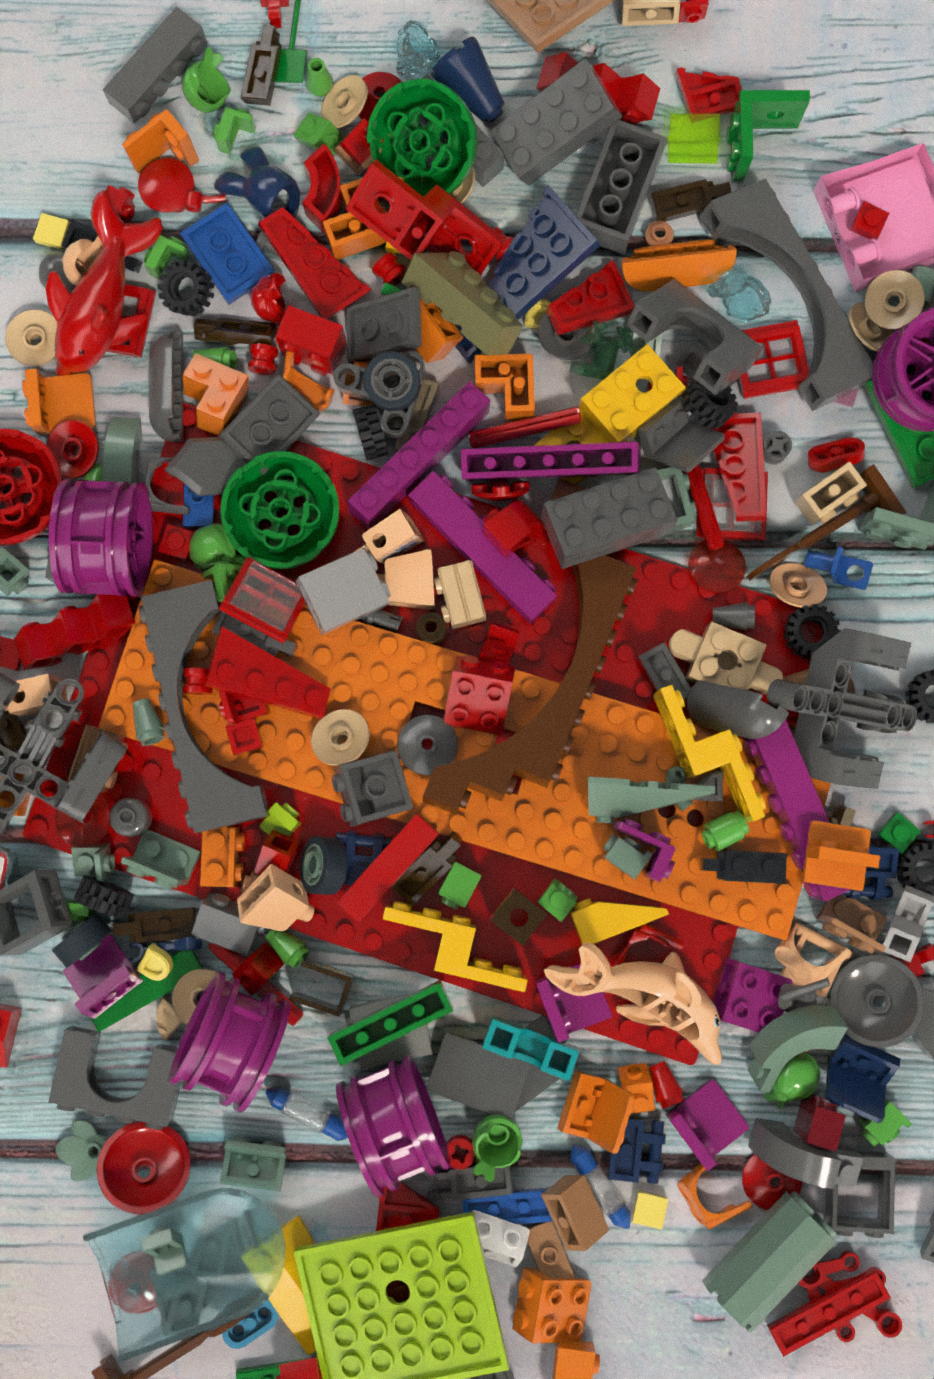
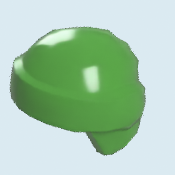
M206 47L202 60L195 62L187 68L183 77V94L185 99L192 107L204 113H211L220 108L231 91L229 83L216 68L223 61V57L218 52L213 54V50L210 47Z
M209 524L199 528L190 540V558L195 566L203 571L212 568L213 564L218 561H230L233 565H243L247 559L242 555L236 554V549L231 544L221 524Z
M806 1052L794 1056L785 1064L771 1091L766 1092L764 1098L769 1102L776 1101L777 1107L782 1109L786 1106V1102L803 1100L816 1091L820 1080V1070L815 1059Z
M497 1114L486 1116L477 1124L472 1136L473 1151L478 1162L473 1170L475 1175L484 1174L486 1181L493 1182L495 1179V1168L508 1167L520 1158L523 1140L521 1130L514 1120Z

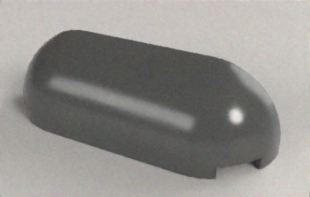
M181 331L170 332L159 337L153 344L149 354V420L156 434L169 442L184 441L183 333Z
M696 681L695 685L690 688L687 696V710L696 725L720 732L730 729L732 735L736 734L737 736L749 739H758L773 733L783 724L789 714L781 705L776 708L760 701L763 695L705 681Z

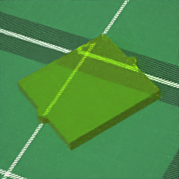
M670 113L669 136H667V141L669 142L668 163L717 164L718 144L722 140L721 136H719L720 114Z

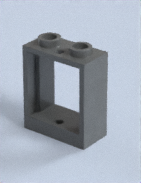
M34 870L0 890V956L24 954L73 926L56 870ZM31 891L41 925L20 936L11 901Z
M846 1150L858 1152L864 1158L861 1169L879 1170L878 1218L837 1216L838 1184H835L834 1189L826 1188L825 1222L840 1236H853V1232H865V1236L883 1238L884 1234H894L896 1158L887 1152Z

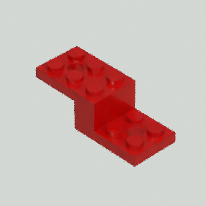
M377 160L371 163L345 208L410 260H412L415 253H426L427 250L431 253L455 251L462 254L466 259L465 261L480 275H482L506 240L437 184L423 197ZM379 196L388 200L390 209H384L380 206L378 202ZM461 239L469 240L473 250H465L461 245Z

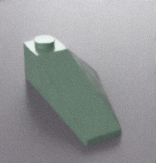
M588 777L589 815L596 816V822L614 824V818H625L713 795L716 788L715 786L680 783L667 785L655 781H640V783L630 781V779Z

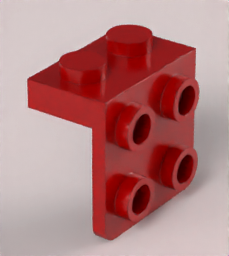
M472 655L456 656L444 722L451 726L501 734L504 728L515 667L509 666L502 661H482Z

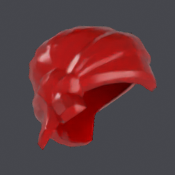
M272 273L260 278L259 282L252 288L250 296L251 306L261 319L274 324L281 323L286 311V304L280 290L281 285L286 280L280 273Z

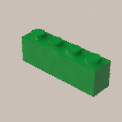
M438 980L330 1033L327 1038L340 1066L453 1012V1005L441 980Z

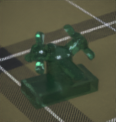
M594 321L593 325L586 331V334L580 338L582 344L587 342L595 350L592 364L588 365L571 361L569 373L604 380L616 370L615 364L618 349L621 348L623 353L629 351L631 355L636 353V348L633 346V338L630 334L631 329L629 327H616L619 337L613 338L611 336H604L601 333L608 326L606 322L599 323Z

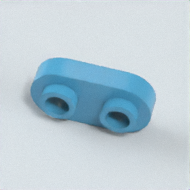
M261 1296L262 1302L258 1307L236 1324L243 1326V1333H237L234 1326L222 1333L223 1340L229 1347L234 1349L243 1348L275 1326L279 1314L266 1296ZM260 1308H268L270 1314L267 1316L262 1315Z

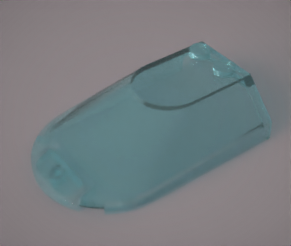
M217 1188L204 1191L83 1235L84 1242H88L98 1260L115 1320L118 1347L116 1357L118 1363L252 1313L271 1296L279 1283L285 1264V1239L280 1223L272 1210L256 1196L233 1188ZM167 1226L183 1235L188 1265L167 1274L159 1275L156 1272L154 1256L144 1252L142 1249L141 1238L151 1235L150 1232L156 1228Z

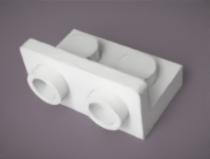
M473 1210L484 1256L517 1267L523 1260L530 1230L526 1227Z

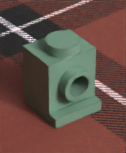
M2 546L0 548V590L7 597L12 592L18 595L29 583L26 580L29 575V569ZM7 573L10 574L13 578L10 581H7L2 577V575Z
M614 834L609 837L602 848L606 851L603 858L631 879H636L653 854L649 851H644L641 854L639 852L641 846L627 836L622 840Z

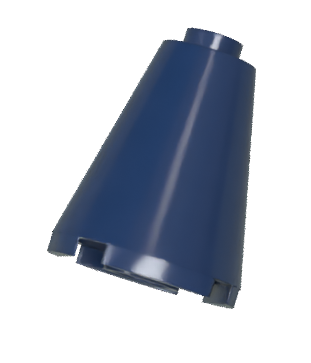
M471 36L462 41L465 47L457 50L454 47L447 52L432 68L434 72H431L430 75L435 81L447 85L458 93L470 111L482 122L489 120L491 123L503 114L501 108L505 103L478 40Z

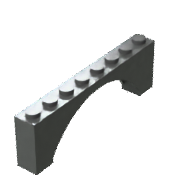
M766 178L711 200L700 217L713 240L723 238L740 243L773 261L793 281L806 303L812 322L814 347L809 373L806 380L798 388L811 410H817L865 387L864 384L872 380L874 362L870 359L860 339L854 333L846 313L835 299L832 289L824 280L818 265L810 256L803 239L798 235L790 221L789 215L784 211L776 197L775 191L770 187Z
M212 580L142 596L143 606H139V614L142 623H147L149 635H145L148 651L154 653L156 663L152 664V672L155 681H160L162 693L158 694L161 709L163 711L166 710L169 722L165 723V729L168 739L173 740L175 751L172 752V760L175 769H180L182 781L178 782L182 799H187L189 810L185 811V818L189 829L193 828L194 833H203L270 816L264 787H251L216 766L196 742L185 716L182 693L184 668L187 666L189 656L201 633L211 620L221 612L219 610L221 602H217L215 583Z

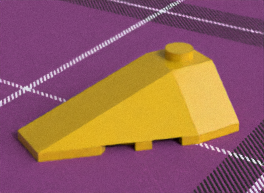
M297 1215L249 1245L242 1258L261 1290L309 1356L316 1351L294 1250L296 1247L315 1244V1241L300 1215Z

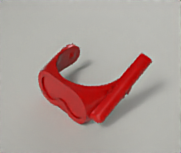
M643 924L640 928H636L614 966L626 963L627 951L636 942L651 938L666 947L671 945L682 950L684 942L648 924Z

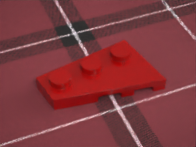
M612 260L602 270L587 277L586 281L576 288L573 287L550 303L546 312L557 335L631 315L635 305L614 260Z

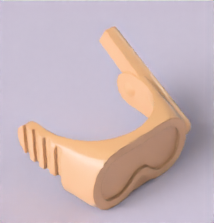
M798 922L790 928L787 941L781 940L776 947L775 957L800 983L809 984L827 978L851 954V951L845 948L834 959L831 958L824 966L810 964L801 957L796 949L794 934L800 924Z

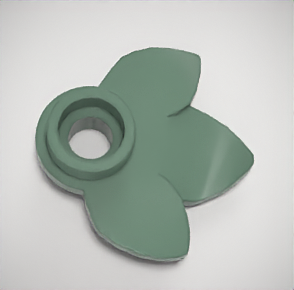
M74 1120L72 1122L73 1136L62 1139L57 1144L55 1150L60 1160L66 1164H72L71 1179L74 1181H84L96 1174L99 1154L109 1138L99 1135L91 1122L87 1120ZM94 1146H95V1147L98 1149V1151H99V1154H98V1155H97L96 1152H95Z

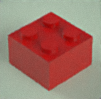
M288 305L275 336L284 360L286 352L290 351L294 353L293 365L299 366L302 363L310 366V369L317 374L326 376L329 373L334 375V371L340 365L347 348L343 325Z

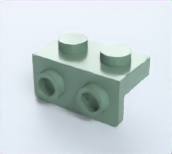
M234 1137L233 1141L225 1140L224 1147L226 1151L220 1184L281 1192L287 1158L286 1148L281 1147V1143L264 1141L263 1144L251 1143L250 1139L244 1137Z

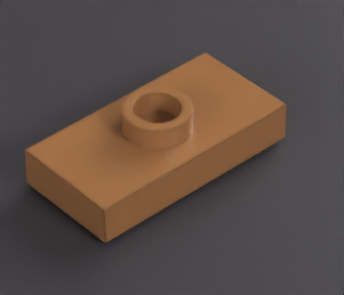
M553 1221L539 1222L527 1227L530 1230L528 1244L539 1271L549 1278H575Z

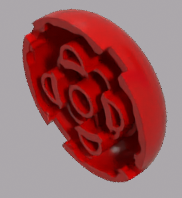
M0 429V503L6 506V509L0 510V545H14L26 542L38 536L49 526L53 498L60 482L64 480L61 467L50 449L39 439L15 429ZM16 467H21L23 475L20 478L13 476V470ZM27 493L32 494L31 500L23 504L22 497Z

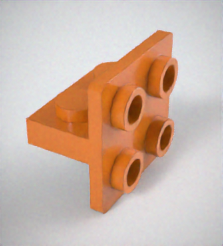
M811 821L802 876L803 882L862 891L864 889L866 867L879 868L880 862L879 855L869 854L871 831L864 828Z

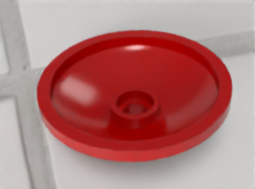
M141 1121L128 1124L117 1130L104 1144L97 1161V1179L104 1197L117 1209L139 1215L160 1211L173 1203L184 1190L190 1174V1154L183 1138L169 1126H163L161 1130L151 1129L145 1126L146 1122ZM147 1169L150 1171V1174L142 1178L139 1176V1172Z

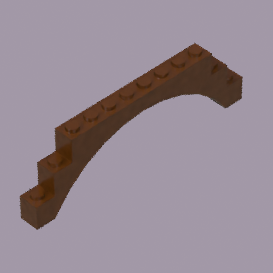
M559 478L549 501L586 490V488ZM610 554L572 566L576 576L580 606L578 640L570 668L557 692L532 721L508 740L477 756L435 767L424 791L423 802L457 815L459 808L466 809L472 792L468 791V788L502 802L505 793L508 795L512 794L518 778L513 777V774L545 788L548 787L551 780L557 782L563 767L562 764L558 763L562 753L568 754L574 737L569 736L572 726L579 727L585 713V710L580 709L583 699L590 700L596 685L591 682L594 672L601 673L607 658L602 656L604 647L608 646L611 648L617 633L616 630L612 629L615 620L622 621L628 606L623 604L625 595L632 596L638 579L633 578L636 567L609 557Z

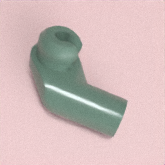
M679 766L670 768L666 775L665 784H685V770ZM690 800L676 805L683 812L693 804V801Z

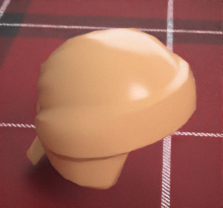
M97 236L94 242L88 239H80L67 247L63 255V270L73 285H77L102 251L104 246L99 236Z

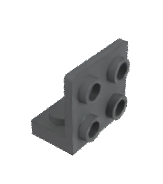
M677 396L640 426L638 433L645 457L682 471L690 472L723 442L725 437L722 432L707 429L704 426L690 422L688 414L684 410L686 405H682L681 402L683 398Z

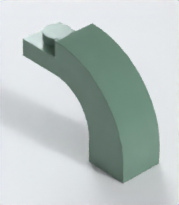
M814 1005L792 1010L770 1022L756 1035L749 1046L754 1058L750 1063L748 1072L759 1091L770 1092L781 1070L794 1056L812 1049L836 1050L848 1026L835 1006Z

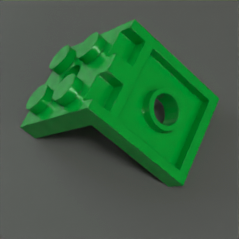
M740 90L739 102H736L734 106V113L730 117V127H727L726 143L731 145V154H728L727 172L732 173V182H743L752 162L753 129H798L810 102V90Z

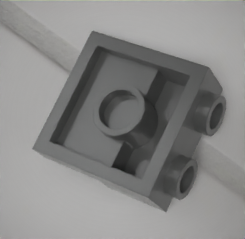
M396 750L343 764L334 769L335 774L331 776L332 786L336 793L341 792L344 804L340 805V813L342 819L345 822L349 821L351 827L413 809Z

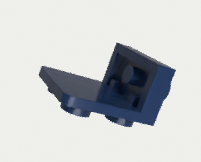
M844 1034L836 1050H832L828 1056L826 1099L864 1118L881 1123L885 1118L886 1085L899 1069L900 1058L876 1047L863 1045Z

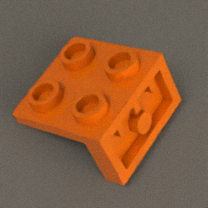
M168 109L152 116L148 124L139 131L129 134L125 142L122 143L137 173H140L148 164L158 159L169 149L179 161L184 159L190 167L199 161L189 134Z

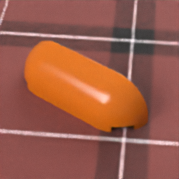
M698 240L634 249V255L622 258V271L627 283L640 291H656L673 279L684 287L708 285L723 279L731 271L736 260L737 250L731 244L727 248L715 245L716 240Z

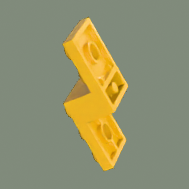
M647 344L580 399L578 407L581 413L580 423L553 429L534 446L630 442L637 436L640 426L684 392L686 387ZM640 379H646L651 383L652 389L648 392H641L637 389L636 382ZM569 477L561 479L578 485L587 477Z
M672 685L658 690L653 697L680 765L686 772V779L720 767L737 811L743 815L746 822L756 821L765 817L763 810L766 809V805L760 792L755 793L751 783L754 780L751 767L748 763L744 764L739 752L743 751L738 736L736 734L732 735L729 729L695 742L693 737L696 736V730L691 719H686L682 708L685 707V703L680 691H674Z
M395 901L393 905L385 907L384 920L443 934L435 971L525 992L528 980L526 975L522 974L521 968L504 964L503 969L492 967V961L474 957V962L468 961L476 930V925L470 924V918L453 915L451 920L441 917V911L424 908L423 913L413 911L412 904Z

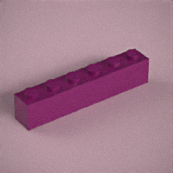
M469 381L348 500L349 513L368 530L377 525L489 414L491 400Z
M638 442L461 449V477L466 481L622 476L641 472V445Z
M432 471L408 494L409 502L467 561L472 560L473 567L531 625L556 600L557 595L554 593L556 588L545 577L541 580L533 572L535 567L527 558L523 557L520 559L514 552L505 558L482 533L485 516L482 515L479 518L472 510L474 506L464 495L459 497L452 490L454 486L446 476L442 474L439 477Z
M785 719L783 724L773 733L758 739L745 738L743 743L749 756H753L757 768H755L757 778L767 788L769 806L779 816L781 824H779L780 832L784 839L790 842L793 852H791L792 860L803 873L810 822H830ZM803 882L804 888L810 897L824 902L851 890Z

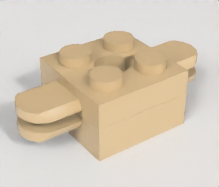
M710 622L706 626L702 636L683 629L677 631L669 640L668 647L670 653L679 659L691 663L685 679L692 684H695L696 681H705L743 690L750 688L767 695L768 688L775 679L783 680L782 672L778 668L760 661L767 646L766 644L714 622Z

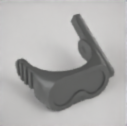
M149 457L144 484L149 492L152 511L189 515V507L177 506L159 500L153 494L150 487L151 473L159 466H162V463H170L174 457Z
M825 978L804 986L784 984L778 997L779 1008L785 1012H790L807 1006H832L828 998L817 996L815 992L831 986L829 979Z

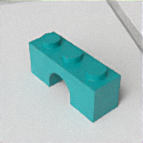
M494 1015L491 1017L482 1042V1049L509 1059L523 1060L535 1065L543 1072L567 1081L570 1080L580 1052L578 1047L563 1041L558 1042L553 1037Z

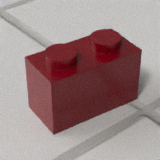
M813 1094L812 1099L805 1098L801 1100L793 1132L806 1143L837 1152L846 1115L837 1109V1104L829 1102L824 1096Z

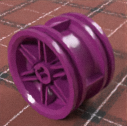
M934 308L921 313L911 322L890 335L878 350L873 363L872 384L880 407L889 418L900 426L913 431H934ZM926 338L929 341V345L921 342V339ZM908 365L913 366L912 376L907 372ZM922 391L931 394V399L925 400L922 397Z
M64 479L56 489L49 523V557L57 589L61 593H73L75 591L76 594H109L116 596H126L129 594L130 596L140 597L145 591L153 554V515L147 487L141 482H134L130 485V483L125 481L108 482L80 479L76 482L73 479Z
M217 971L204 990L183 1033L170 1067L168 1082L175 1085L181 1080L182 1088L188 1091L193 1089L196 1083L220 1093L219 1103L227 1107L233 1102V1109L242 1113L256 1096L272 1065L287 1026L291 1006L290 1002L284 999L276 1003V996L270 993L266 994L261 1001L239 992V979L232 977L227 982L225 981L226 974Z
M410 1054L402 1057V1064H398L396 1060L388 1062V1068L363 1078L359 1075L351 1077L350 1085H347L344 1080L336 1083L338 1106L351 1148L366 1183L377 1198L385 1194V1187L395 1191L399 1189V1181L423 1171L432 1176L437 1173L436 1166L441 1165L444 1170L451 1168L449 1151L429 1093L426 1091L421 1074Z

